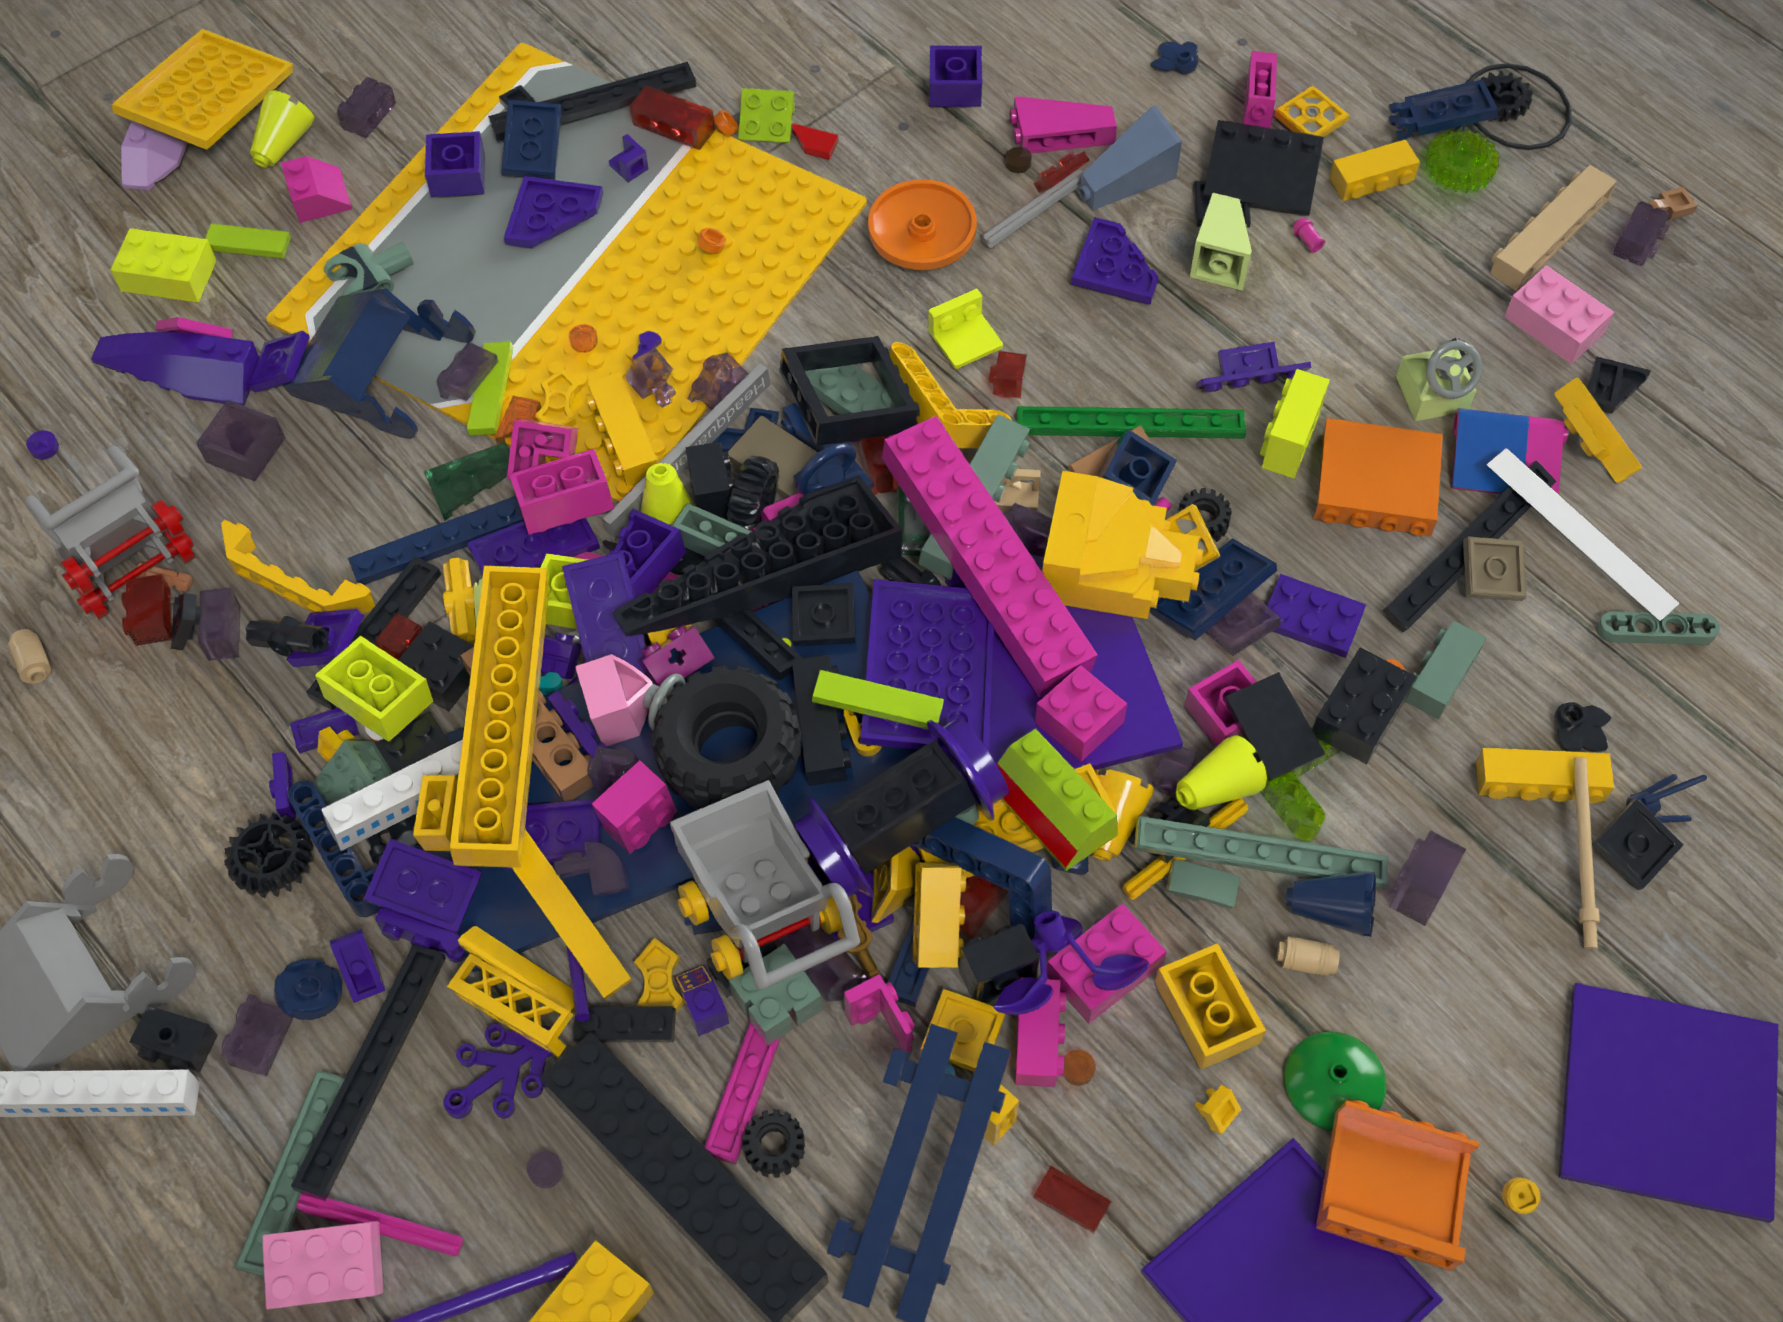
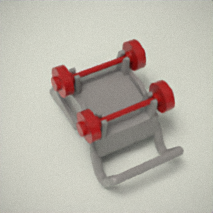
M110 445L107 448V454L119 473L52 515L35 496L29 495L24 500L26 507L42 530L54 540L52 545L55 548L56 556L66 571L61 576L72 590L76 589L80 595V598L76 601L87 615L92 612L98 620L109 614L103 602L114 600L112 596L113 591L163 559L170 564L174 562L173 558L178 556L184 564H187L196 558L191 550L194 544L180 523L184 519L174 505L168 507L162 499L149 507L137 478L139 474L138 468L116 445ZM164 536L168 543L163 545L159 538ZM148 546L159 551V554L106 587L104 584V573ZM92 581L98 587L97 589H95L94 585L92 584Z

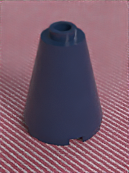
M1365 871L1294 881L1293 888L1287 887L1286 907H1292V914L1361 936H1372L1374 925L1373 911L1376 901L1375 872Z

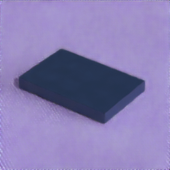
M508 100L501 168L503 176L556 179L562 104Z

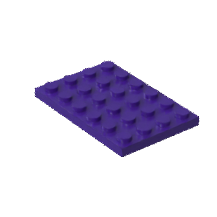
M874 579L865 681L944 699L938 724L944 727L958 717L963 718L989 752L994 646L993 625L986 618L967 588ZM865 714L862 715L860 744L919 750L934 740L928 729Z

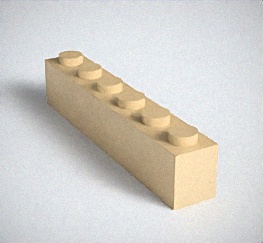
M1589 165L1582 173L1578 171L1571 179L1568 187H1561L1551 203L1549 201L1546 202L1536 218L1531 217L1527 221L1521 233L1516 232L1504 249L1499 248L1491 260L1494 264L1490 275L1518 291L1610 199L1617 181L1592 165Z

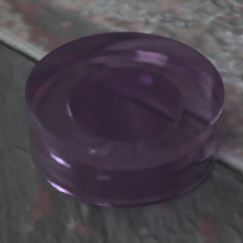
M542 1151L530 1159L527 1173L535 1186L551 1188L561 1180L563 1165L556 1154Z

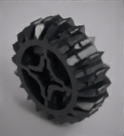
M752 455L744 461L732 485L733 488L728 503V521L748 530L755 528V525L761 522L762 510L774 504L775 497L777 496L776 492L779 487L778 480L780 477L776 462L771 461L769 458Z
M273 812L268 820L265 815L260 814L258 822L254 823L248 819V827L245 829L237 827L238 837H229L231 847L225 848L227 859L224 860L225 867L229 870L228 876L240 890L245 889L252 896L258 892L261 897L266 898L269 891H271L274 896L278 897L282 888L291 892L290 884L294 881L302 884L300 874L309 873L310 868L307 864L314 862L313 855L311 854L314 847L309 839L308 832L303 829L300 822L297 820L292 821L286 814L280 819L278 814ZM282 837L292 841L293 847L286 848L285 845H281L279 838ZM246 862H251L254 866H257L259 874L248 871L246 869Z

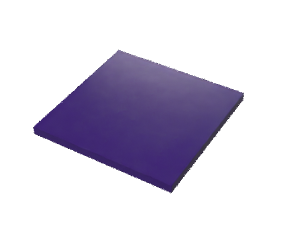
M1065 606L1098 654L1090 673L1127 703L1124 723L1082 762L1035 723L1037 703L1046 695L1038 697L994 630L989 754L996 765L1011 744L1035 728L1073 769L1090 763L1093 769L1096 770L1182 748L1183 741L1133 617Z
M1575 983L1572 987L1559 1178L1771 1223L1774 1220L1779 1024Z
M1294 1138L1140 1271L1183 1322H1421L1443 1301L1442 1297L1404 1256L1316 1229L1325 1171Z

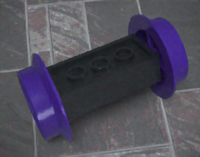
M958 717L944 727L932 720L927 721L928 729L934 739L932 742L824 810L825 814L811 796L808 798L809 813L794 822L793 825L829 883L841 885L848 897L860 891L870 898H874L875 895L860 868L866 875L975 803L989 821L995 819L993 804L1007 796L1009 789L991 755L963 718Z

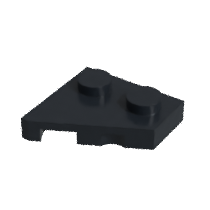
M1596 356L1590 375L1588 391L1603 412L1612 414L1647 381L1651 370Z
M183 593L174 598L170 649L183 650L187 639H193L195 625L199 624L201 607H196L197 595Z

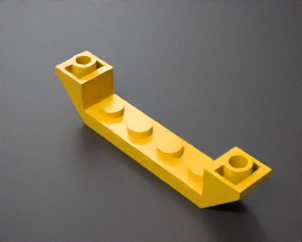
M225 519L221 523L226 557L235 574L313 613L357 608L361 614L371 612L375 607L371 590L361 583L354 584L345 579L331 596L323 589L315 590L309 587L303 579L297 576L291 578L285 575L280 568L273 564L267 566L261 563L256 556L251 554L256 548L251 537V531L241 523L235 525Z

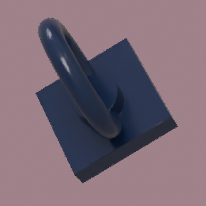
M846 442L834 443L812 457L802 470L793 476L796 480V488L802 495L856 476H860L870 490L875 484L855 461L856 450L854 446Z

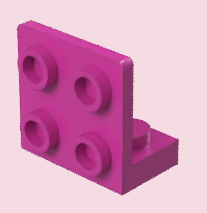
M879 974L844 992L845 1016L851 1026L857 1023L861 1025L869 1023L877 1017V1013L881 1012L901 1049L912 1052L914 1035L911 1030L915 1029L908 1012L906 1010L901 1012L896 1004V1001L899 1000L898 995L890 982L885 984Z

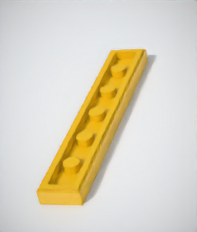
M525 830L521 868L512 867V869L606 1000L630 983L632 978Z

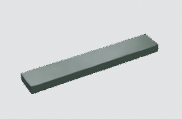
M317 1070L235 1265L237 1270L265 1278L262 1235L291 1231L299 1211L297 1203L302 1194L294 1191L291 1184L345 1080L344 1077Z

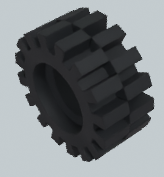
M1201 488L1200 493L1196 489L1191 490V494L1186 493L1183 500L1180 501L1178 512L1194 504L1199 511L1211 513L1215 520L1204 523L1212 539L1214 538L1216 542L1220 541L1221 535L1223 537L1226 535L1231 519L1232 508H1229V501H1224V495L1221 493L1215 496L1216 490L1211 489L1210 493H1206V488Z
M773 1109V1114H768V1110L762 1111L761 1117L758 1118L755 1115L752 1118L751 1125L747 1123L745 1127V1134L742 1136L743 1150L746 1161L752 1165V1169L756 1173L761 1171L762 1176L768 1177L769 1174H774V1178L780 1177V1173L785 1172L788 1175L791 1173L793 1166L795 1168L799 1166V1160L804 1157L805 1153L804 1133L802 1127L800 1128L798 1120L796 1118L792 1119L790 1113L785 1111L783 1115L780 1114V1110ZM769 1132H780L786 1137L787 1146L778 1155H768L760 1147L762 1138Z

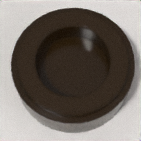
M1014 147L1007 151L1005 166L1009 171L1023 173L1031 167L1032 155L1029 150L1023 147Z

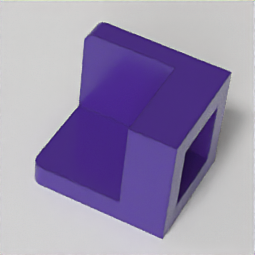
M626 134L622 137L624 151L610 159L609 165L624 180L630 182L649 168L646 150Z

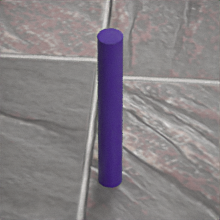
M566 945L576 1019L579 1022H585L590 1018L583 968Z

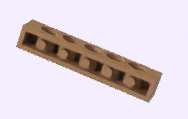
M474 647L460 655L465 670L470 677ZM539 690L532 761L563 802L572 801L597 785L594 774L597 771V767L589 755L583 757L579 752L580 745L571 732L566 734L561 728L563 722L554 709L548 711L544 705L546 700ZM545 738H554L551 742L542 743ZM564 760H570V761H571V762H570L568 765H566V766H559V765H558L560 762H562V761H564Z

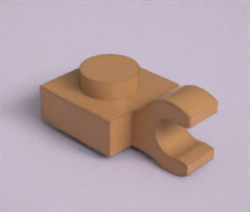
M1681 187L1661 192L1658 199L1648 202L1647 205L1651 210L1643 212V215L1648 222H1653L1664 214H1667L1670 219L1693 214L1697 205L1686 189Z

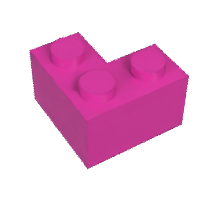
M526 419L514 420L507 479H510L509 474L545 464L546 455L561 458L575 455L578 428Z

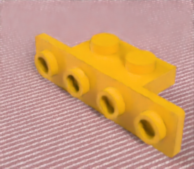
M1578 377L1554 393L1564 408L1562 411L1567 416L1563 420L1565 425L1573 435L1577 432L1583 439L1579 444L1589 457L1594 455L1598 458L1616 483H1622L1642 469L1640 462Z

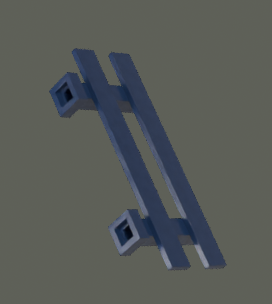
M934 1024L930 1025L918 1063L909 1060L911 1052L893 1048L883 1082L897 1087L900 1086L901 1081L910 1083L911 1087L863 1232L854 1229L856 1220L844 1216L837 1220L826 1253L837 1258H841L846 1252L856 1255L842 1298L868 1308L870 1307L883 1265L909 1274L896 1314V1318L906 1322H925L936 1285L941 1284L945 1286L951 1265L945 1263L946 1261L944 1260L991 1113L1000 1114L1006 1093L1000 1092L999 1088L1011 1054V1050L984 1042L972 1081L946 1073L958 1032ZM938 1094L964 1102V1106L918 1249L915 1251L893 1243L891 1239Z

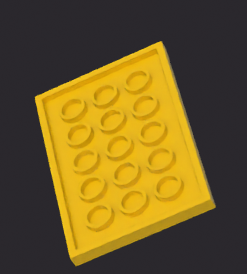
M201 29L112 103V111L114 114L207 150L260 103L269 90H274L293 73V63Z

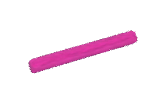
M302 1193L297 1203V1208L303 1213L345 1225L379 1221L380 1235L448 1255L458 1256L463 1246V1239L459 1235L331 1198L323 1201Z

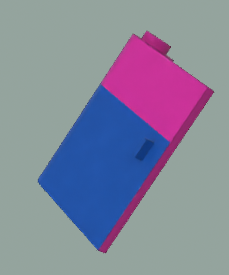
M1457 408L1453 422V436L1456 437L1451 489L1501 494L1509 485L1489 468L1487 464L1504 449H1508L1527 467L1537 460L1557 481L1551 489L1559 495L1563 443L1565 444L1568 438V427L1564 426L1563 420Z

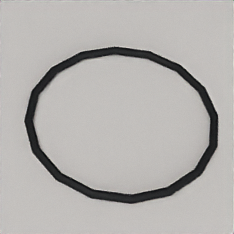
M1511 63L1486 66L1471 75L1467 83L1473 82L1475 78L1490 70L1510 68L1527 71L1544 79L1559 93L1566 106L1567 122L1561 133L1548 142L1533 145L1508 142L1489 133L1479 122L1473 123L1487 138L1506 147L1523 150L1546 148L1564 138L1572 123L1571 104L1563 89L1550 77L1528 66Z

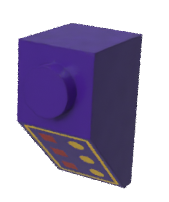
M705 965L674 977L698 1037L729 1024L725 1005Z

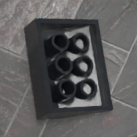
M1218 120L1203 199L1210 200L1212 193L1240 199L1241 205L1248 203L1252 207L1309 216L1324 137Z

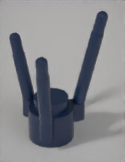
M1673 774L1641 792L1630 795L1626 800V806L1632 800L1638 798L1656 815L1661 810L1659 799L1707 780V776L1704 774L1654 794V792L1669 785L1678 778L1676 774ZM1690 815L1656 816L1662 823L1689 822L1692 820Z

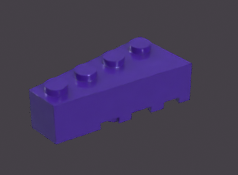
M632 509L629 514L630 521L626 528H622L618 535V544L614 551L611 550L608 555L624 552L634 597L637 598L643 593L651 594L687 552L680 529Z

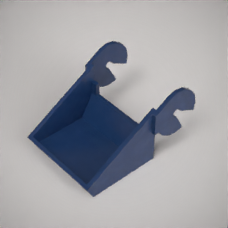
M387 288L338 296L307 345L294 381L285 383L282 386L292 397L369 421L380 431L412 439L418 433V427L415 422L397 407H395L391 418L386 416L385 411L377 400L365 392L367 386L402 330L437 341L445 337L462 343L473 341L476 331L469 320L457 310H454L449 322L446 321L434 300L425 299L421 301L417 308L419 314L417 315Z

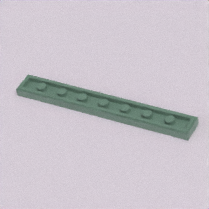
M1142 816L1136 819L1134 846L1136 851L1312 879L1371 871L1375 872L1376 889L1384 890L1387 887L1388 856Z

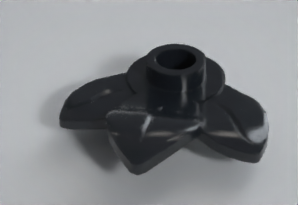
M1568 702L1557 708L1554 719L1558 727H1560L1558 740L1565 751L1580 752L1584 748L1591 752H1602L1608 749L1607 738L1601 729L1611 720V716L1597 706L1582 707L1575 702ZM1565 716L1572 717L1574 721L1567 719Z

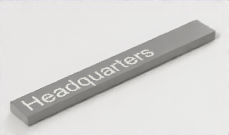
M761 363L758 364L659 463L672 465L679 476L688 467L685 447L712 443L771 385L768 368ZM646 476L614 506V509L610 510L603 517L607 532L616 539L622 528H626L630 521L629 514L632 509L641 510Z

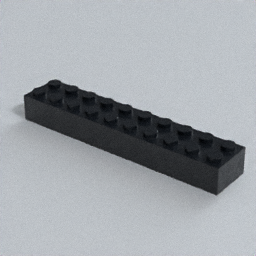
M592 1032L539 1078L545 1091L765 1322H790L829 1283L827 1272Z

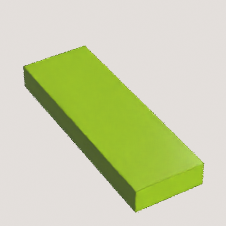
M210 224L205 239H208L212 251L284 259L291 236L286 231Z

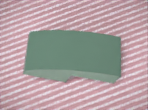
M1173 860L1166 891L1193 901L1201 899L1220 907L1231 909L1235 906L1241 877L1211 867Z

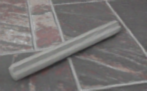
M1080 169L1074 170L982 234V243L987 248H992L1081 185V175L1083 172Z

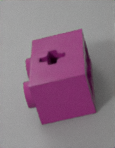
M681 626L669 632L667 635L670 639L661 645L658 642H654L643 649L642 653L644 656L637 661L652 683L660 686L672 674H680L683 678L687 677L714 659V656L695 626H688L687 628ZM670 650L681 653L677 656L678 663L668 661L672 656Z

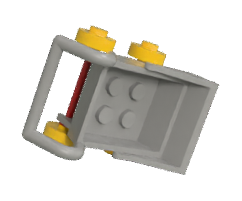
M769 780L670 822L678 852L689 867L697 883L696 885L693 881H690L678 887L680 899L677 901L683 916L685 918L689 917L696 926L709 920L707 906H709L715 919L727 933V935L724 934L712 940L713 953H711V959L717 971H722L728 980L743 974L741 963L743 959L744 963L749 962L755 986L763 990L859 945L860 937L847 893L837 883L823 886L808 865L809 851L801 841ZM809 924L813 932L819 929L820 924L827 934L834 933L843 928L845 938L766 974L759 947Z

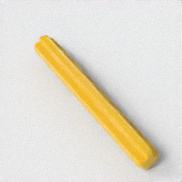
M1242 798L1232 800L1209 818L1210 825L1208 827L1225 830L1249 809L1247 803ZM1174 857L1168 863L1157 858L1127 881L1122 888L1123 892L1129 899H1136L1170 872L1173 860L1185 861L1186 858Z

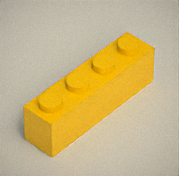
M618 372L587 382L590 394L585 395L590 411L596 410L598 416H595L594 419L599 433L605 432L607 438H604L603 441L608 455L614 454L616 460H613L612 463L617 477L623 476L627 487L639 483L646 476L647 470L651 466L658 464L621 373Z
M1482 748L1475 762L1478 795L1489 796L1492 799L1521 797V799L1527 801L1538 798L1553 799L1556 802L1576 800L1573 759L1584 757L1587 758L1589 803H1600L1606 801L1614 789L1610 753Z

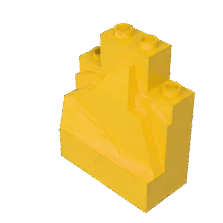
M1062 471L1042 573L1065 606L1148 619L1150 607H1157L1158 597L1188 602L1190 591H1197L1200 573L1194 572V568L1201 566L1203 549H1197L1199 536L1169 532L1171 521L1165 520L1167 508L1153 506L1147 500L1138 499L1132 487L1098 476Z

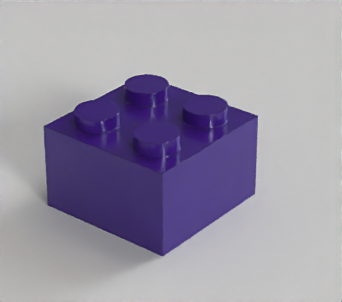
M930 46V107H981L982 46Z
M480 131L426 134L425 178L431 197L485 194V151Z

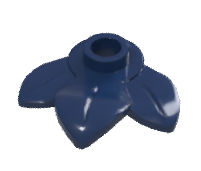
M1172 41L1164 42L1158 47L1161 57L1150 63L1151 67L1161 71L1176 69L1181 74H1189L1197 69L1199 63L1197 53L1199 49L1195 43L1190 41L1181 45Z

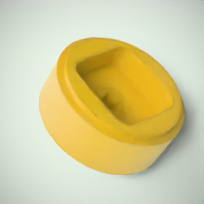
M1515 1177L1504 1185L1502 1198L1506 1207L1511 1211L1519 1214H1529L1539 1205L1540 1191L1533 1181Z

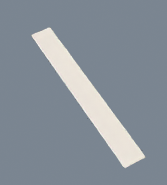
M1504 449L1487 464L1489 468L1659 621L1679 605L1678 601L1508 449Z

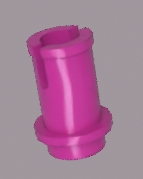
M1301 218L1293 225L1294 235L1303 240L1310 252L1315 253L1324 246L1325 240L1313 228L1311 220Z

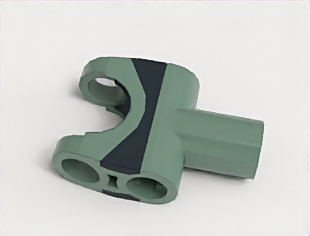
M403 242L375 255L367 244L359 243L329 259L324 266V273L332 281L355 280L343 291L342 296L384 288L392 292L394 283L389 275L412 265L413 260ZM341 265L337 271L331 272L333 268Z

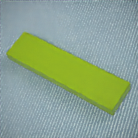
M511 341L489 342L483 345L467 425V431L470 436L498 433L514 348Z
M823 670L819 672L812 696V702L924 729H928L927 721L929 720L937 724L939 723L944 699Z

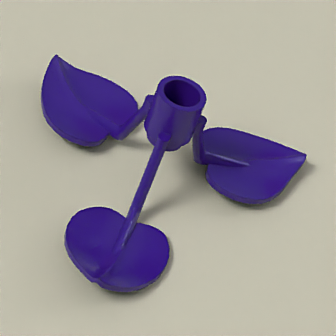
M1046 911L1035 918L1034 924L1038 934L1031 940L1036 952L1040 953L1039 979L1023 978L1012 982L1001 992L996 1005L993 1007L1000 1013L1020 1015L1033 1012L1047 1003L1053 994V989L1050 985L1045 984L1047 981L1046 953L1062 950L1069 944L1089 969L1096 973L1093 977V983L1102 990H1118L1130 985L1148 969L1150 963L1148 960L1138 956L1119 954L1105 958L1101 965L1097 966L1075 941L1083 932L1081 923L1073 918L1061 916L1058 911Z

